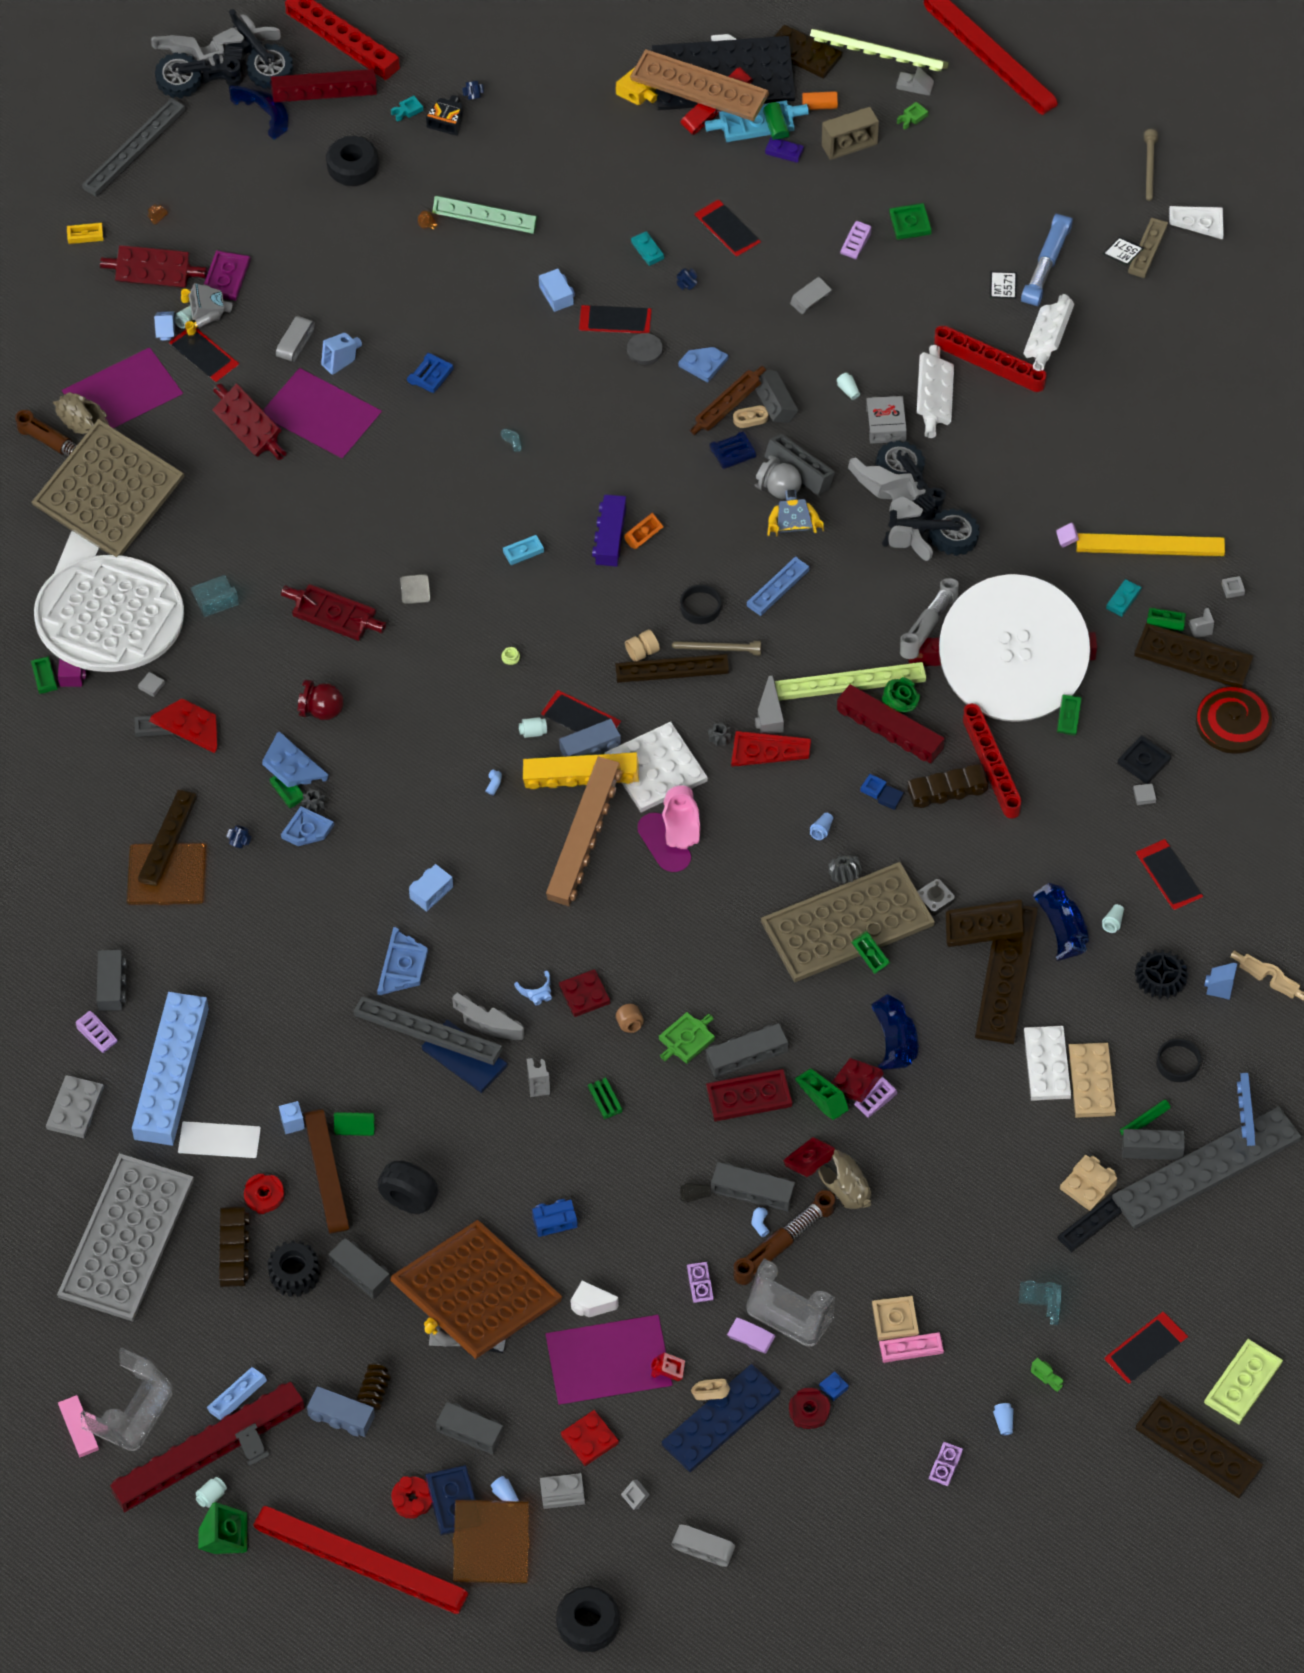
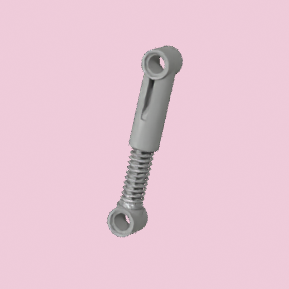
M953 578L943 579L940 582L938 595L931 605L922 612L908 633L901 636L900 655L903 658L914 659L919 655V648L939 622V617L948 604H953L958 599L959 583Z

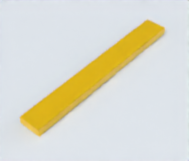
M1077 533L1079 540L1076 541V552L1194 556L1225 555L1224 538Z

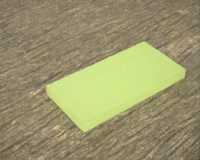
M1247 1339L1208 1394L1204 1403L1235 1423L1240 1424L1279 1369L1283 1360Z

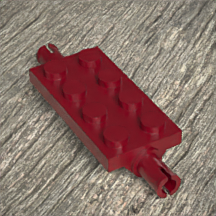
M119 245L118 257L116 259L104 257L100 259L102 261L100 268L116 269V282L186 288L188 278H206L205 273H207L206 267L191 266L189 264L190 253L183 251Z
M236 383L228 391L223 384H217L216 386L220 390L214 387L213 392L221 398V401L213 408V411L255 456L258 457L262 452L270 451L277 460L283 459L280 454L286 456V451L279 446L277 436L282 431L278 425L240 385Z
M310 584L306 590H297L287 585L282 589L281 596L296 602V606L292 611L294 617L360 641L368 628L381 634L385 631L386 622L373 618L376 611L372 607Z

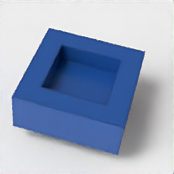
M869 774L862 784L860 791L878 799L887 782Z
M833 1372L819 1384V1388L834 1401L848 1390V1385L836 1372Z

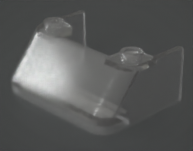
M121 1347L119 1350L120 1366L134 1372V1375L143 1380L124 1412L118 1409H109L102 1418H98L82 1410L81 1428L126 1450L135 1451L145 1441L171 1398L173 1390L169 1380L151 1361Z

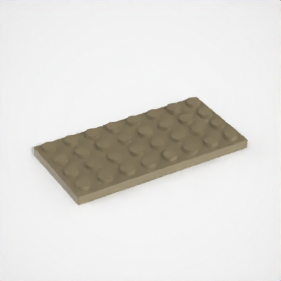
M900 862L761 918L765 931L794 983L861 956L851 941L865 931L870 934L878 947L881 948L930 928L935 923Z

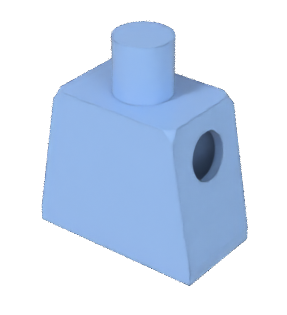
M347 333L323 340L321 365L332 375L355 360L356 349L362 346L361 340L358 337L352 339Z

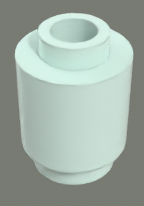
M540 717L522 719V723H519L520 735L523 734L524 738L547 734L546 720Z
M218 1477L210 1479L196 1492V1501L202 1507L210 1508L212 1503L217 1502L225 1494L224 1491L227 1487Z

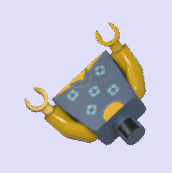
M786 490V501H780L773 508L768 518V536H770V532H775L777 537L778 533L812 530V528L814 533H817L816 528H822V531H824V523L820 520L818 513L810 503H806L805 499L797 500L796 490Z

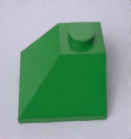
M217 1502L212 1503L199 1528L198 1549L213 1554L247 1552V1512Z

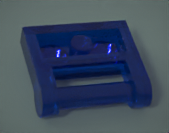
M744 431L717 443L715 441L709 443L712 453H714L723 469L756 457V452Z

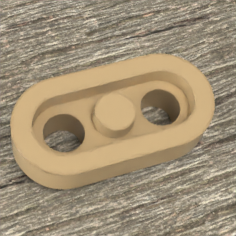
M764 406L739 409L733 414V423L739 428L760 425L768 421L769 414Z
M725 1379L703 1380L696 1383L692 1387L691 1392L696 1400L723 1399L728 1395L730 1386Z

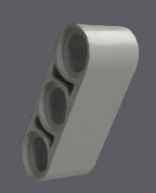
M296 316L278 344L276 356L295 362L311 336L315 322Z
M682 1524L679 1525L671 1543L672 1547L680 1552L722 1567L728 1566L735 1549V1545L726 1539Z

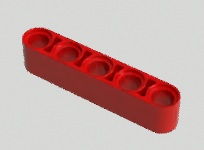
M741 67L728 76L751 84L753 81ZM698 103L682 118L680 123L692 135H695L705 126V121L712 120L721 110Z

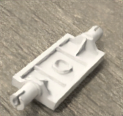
M1066 294L1060 295L1057 303L1041 307L1023 352L1026 358H1036L1033 364V368L1036 371L1044 370L1046 361L1051 356V351L1057 350L1074 307V302Z
M931 345L929 347V354L923 352L919 360L917 413L923 415L925 423L924 434L928 438L936 436V424L943 423L948 425L952 417L954 364L940 359L941 348L940 346L937 347V345Z

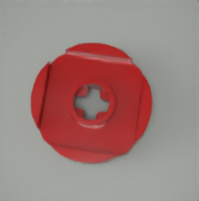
M257 1174L251 1177L246 1182L244 1189V1200L247 1206L258 1214H265L278 1208L284 1201L282 1182L274 1175ZM268 1190L269 1192L267 1196H260V1191Z
M402 1477L392 1490L391 1500L393 1507L402 1517L409 1519L418 1518L419 1515L426 1514L432 1507L427 1482L419 1477ZM415 1494L418 1499H413L410 1502L407 1496Z

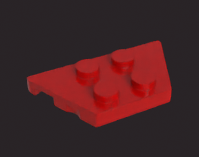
M181 698L150 717L149 722L213 753L216 752L217 731L215 714Z

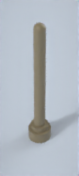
M1148 129L1144 132V141L1147 144L1146 200L1148 201L1153 199L1154 144L1158 141V132L1154 129Z
M757 640L750 642V644L676 641L672 643V648L749 651L753 655L761 656V641Z

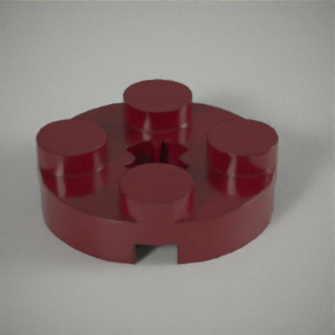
M815 1388L801 1389L790 1399V1418L795 1426L804 1429L822 1427L830 1415V1402L826 1396ZM807 1405H812V1408L815 1407V1410L807 1412L804 1408H807Z

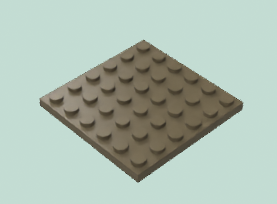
M98 419L31 503L107 554L117 558L119 555H123L185 476L184 473Z

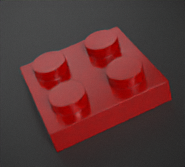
M595 1410L561 1432V1437L584 1466H587L619 1444V1440Z

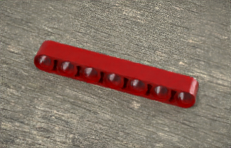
M939 326L936 328L934 345L940 346L941 350L1034 392L1044 390L1046 384V372L1044 370L1036 371L1032 364L950 327Z
M973 703L968 704L964 707V726L1004 815L1011 819L1017 818L1020 815L1022 802L980 707Z

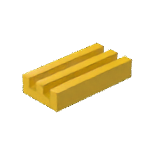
M102 223L67 226L68 244L103 241Z

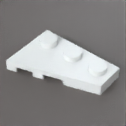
M1170 206L1169 224L1223 239V208Z

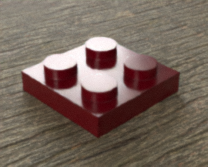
M595 969L559 982V988L574 1017L610 1004V999Z
M850 1058L831 1084L841 1090L845 1097L862 1103L883 1076V1071L875 1066Z
M812 1137L786 1157L783 1162L786 1167L808 1177L814 1174L823 1164L831 1160L835 1148Z

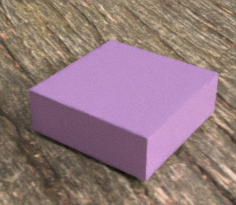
M1073 523L1056 530L1060 545L1063 548L1079 540Z

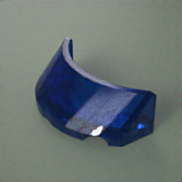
M229 86L230 101L235 105H238L240 101L245 102L247 106L256 102L271 116L268 135L273 140L287 132V111L281 102H273L271 94L250 88Z
M1048 883L1033 893V897L1047 914L1055 931L1058 945L1056 960L1067 959L1086 952L1085 944L1089 942L1087 926L1074 900L1071 901L1067 897L1066 891L1059 885Z
M887 994L871 1004L883 1029L886 1043L885 1057L883 1062L878 1065V1068L882 1070L906 1068L912 1064L911 1062L918 1055L917 1031L912 1018L906 1015L905 1006L902 1001Z

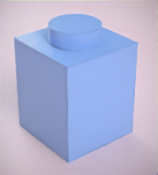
M298 1101L279 1106L280 1118L285 1134L305 1129Z

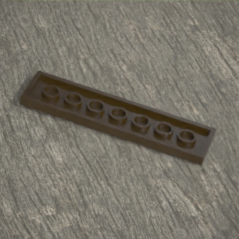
M1023 905L1025 936L992 941L975 1038L1014 1045L1036 923L1037 907Z

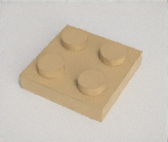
M913 1296L872 1301L878 1341L919 1335Z

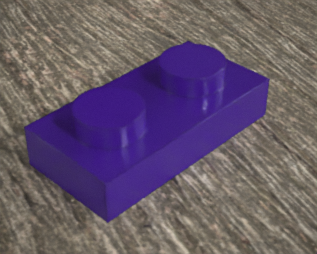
M771 137L765 149V154L798 163L804 151V146L780 139L772 140Z

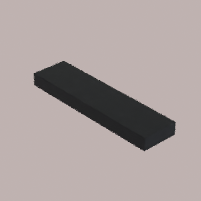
M1118 1190L1058 1235V1240L1071 1253L1122 1213L1120 1207L1118 1208L1112 1199V1195L1117 1193Z

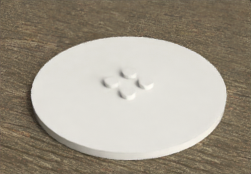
M100 555L77 560L55 572L44 583L37 595L34 606V620L42 642L60 659L87 670L117 672L143 666L164 654L174 644L181 632L184 620V605L181 594L174 582L157 567L132 557L119 555L116 558L113 555Z
M1018 574L988 578L965 591L947 613L939 640L941 666L949 685L957 696L967 705L971 703L978 705L985 716L1010 722L1034 720L1059 709L1062 695L1073 696L1079 688L1086 673L1090 655V641L1085 621L1071 599L1057 587L1044 580Z

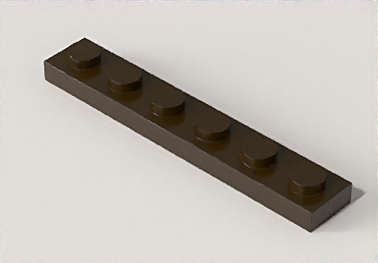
M727 654L615 663L617 683L729 674Z
M178 789L138 876L140 883L153 886L158 885L197 799L196 793Z

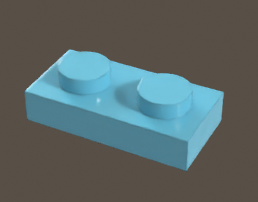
M537 535L504 547L503 553L510 565H514L544 553V547Z

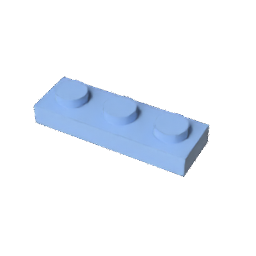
M251 1367L207 1406L208 1411L219 1420H222L262 1386L267 1379L262 1373Z

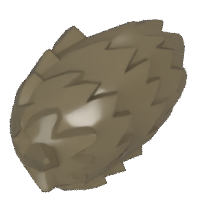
M70 392L60 396L59 400L53 401V404L56 406L57 416L75 434H87L98 419L109 425L104 410L97 403L86 399V397Z
M835 1149L832 1157L837 1167V1175L830 1168L822 1165L818 1170L822 1182L833 1193L834 1197L841 1201L845 1208L860 1209L871 1206V1190L860 1167L849 1155Z

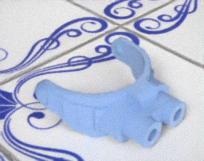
M544 971L547 982L541 988L535 990L525 989L518 982L514 983L515 988L521 995L533 1001L535 1005L541 1004L543 1000L550 1001L552 996L550 994V974L548 971Z

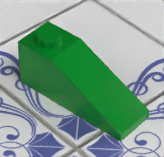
M809 1069L795 1078L796 1082L816 1106L830 1119L834 1120L849 1110L843 1092L814 1070Z

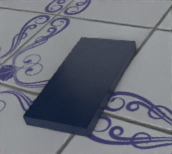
M446 1020L443 1024L447 1027L462 1031L449 1020ZM427 1041L422 1045L423 1051L480 1093L507 1067V1063L499 1057L495 1064L491 1065Z

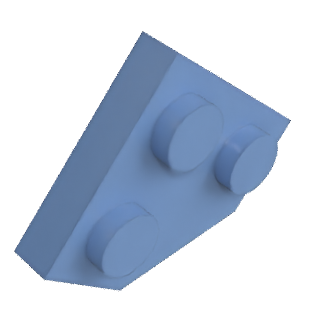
M715 347L689 350L679 361V367L708 383L727 362L728 354Z
M300 806L282 832L281 839L296 846L324 840L333 828L334 821Z

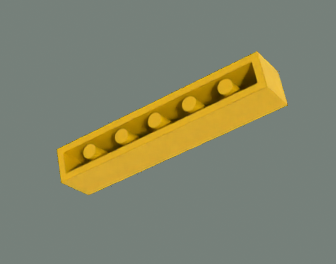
M637 752L523 759V781L525 787L530 789L587 785L596 759L599 756L620 763V768L623 772L620 781L616 783L624 782L630 784L639 782Z

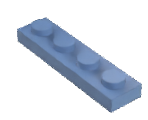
M794 557L747 601V607L759 616H762L809 571V566L797 557Z
M1240 1073L1241 1081L1237 1082V1091L1242 1093V1096H1238L1239 1108H1243V1111H1240L1241 1123H1245V1126H1241L1242 1138H1246L1247 1146L1255 1145V1132L1248 1073Z

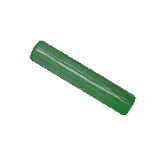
M1167 1100L1161 1101L1120 1129L1121 1135L1123 1136L1124 1129L1140 1130L1168 1111L1171 1105Z

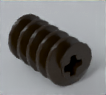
M369 1364L367 1366L365 1379L362 1381L360 1393L357 1396L358 1402L374 1407V1410L381 1409V1405L378 1403L383 1402L384 1399L381 1396L386 1394L383 1388H388L389 1384L386 1381L391 1379V1376L387 1374L388 1369L379 1364Z

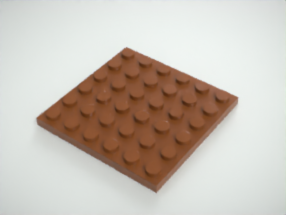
M476 1220L393 1274L390 1280L475 1359L554 1307L562 1299V1296L479 1220Z

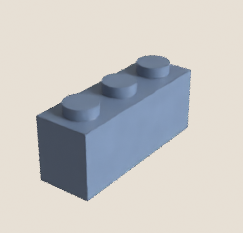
M612 719L560 738V750L564 757L600 755L621 745V736Z
M318 1386L307 1406L308 1416L312 1420L326 1422L335 1429L342 1428L354 1436L360 1435L365 1437L375 1417L374 1407Z

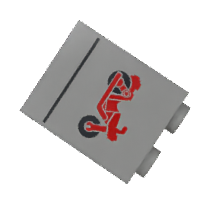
M903 396L867 398L866 412H868L870 444L896 442L898 440L901 442L906 441L907 430Z

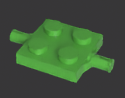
M688 1012L681 1016L659 1035V1040L668 1048L660 1054L661 1059L666 1061L672 1055H675L688 1064L715 1040V1036L706 1027L714 1020L713 1017L707 1014L702 1020H698Z

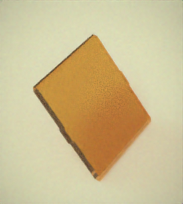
M132 844L130 846L127 904L171 905L203 903L206 844H176L157 886L138 881V876L153 844Z
M455 1500V1528L452 1539L454 1548L453 1582L527 1584L528 1549L530 1544L528 1536L529 1502Z

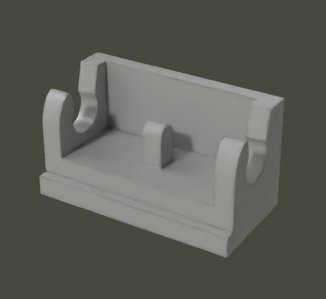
M817 277L795 293L790 304L798 312L804 314L817 301L827 297L832 289L820 277Z
M532 1058L527 1059L530 1097L550 1095L549 1072L546 1071V1064L543 1059L540 1061V1068L534 1067Z

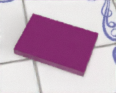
M216 250L204 284L220 290L223 299L236 301L250 263V256Z

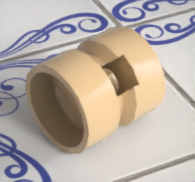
M649 629L639 634L638 637L634 636L625 641L626 650L634 662L644 659L646 654L652 655L660 650L655 635Z

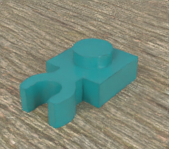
M412 96L400 102V107L392 108L391 115L397 114L396 121H401L405 115L410 118L422 112L423 106L415 96Z

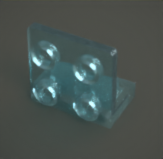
M225 575L191 587V591L204 617L239 605L237 591L235 587L230 586Z
M1035 1281L1020 1282L1018 1303L1047 1306L1046 1317H1050V1324L1058 1325L1062 1285H1057L1053 1282L1045 1284L1036 1283Z

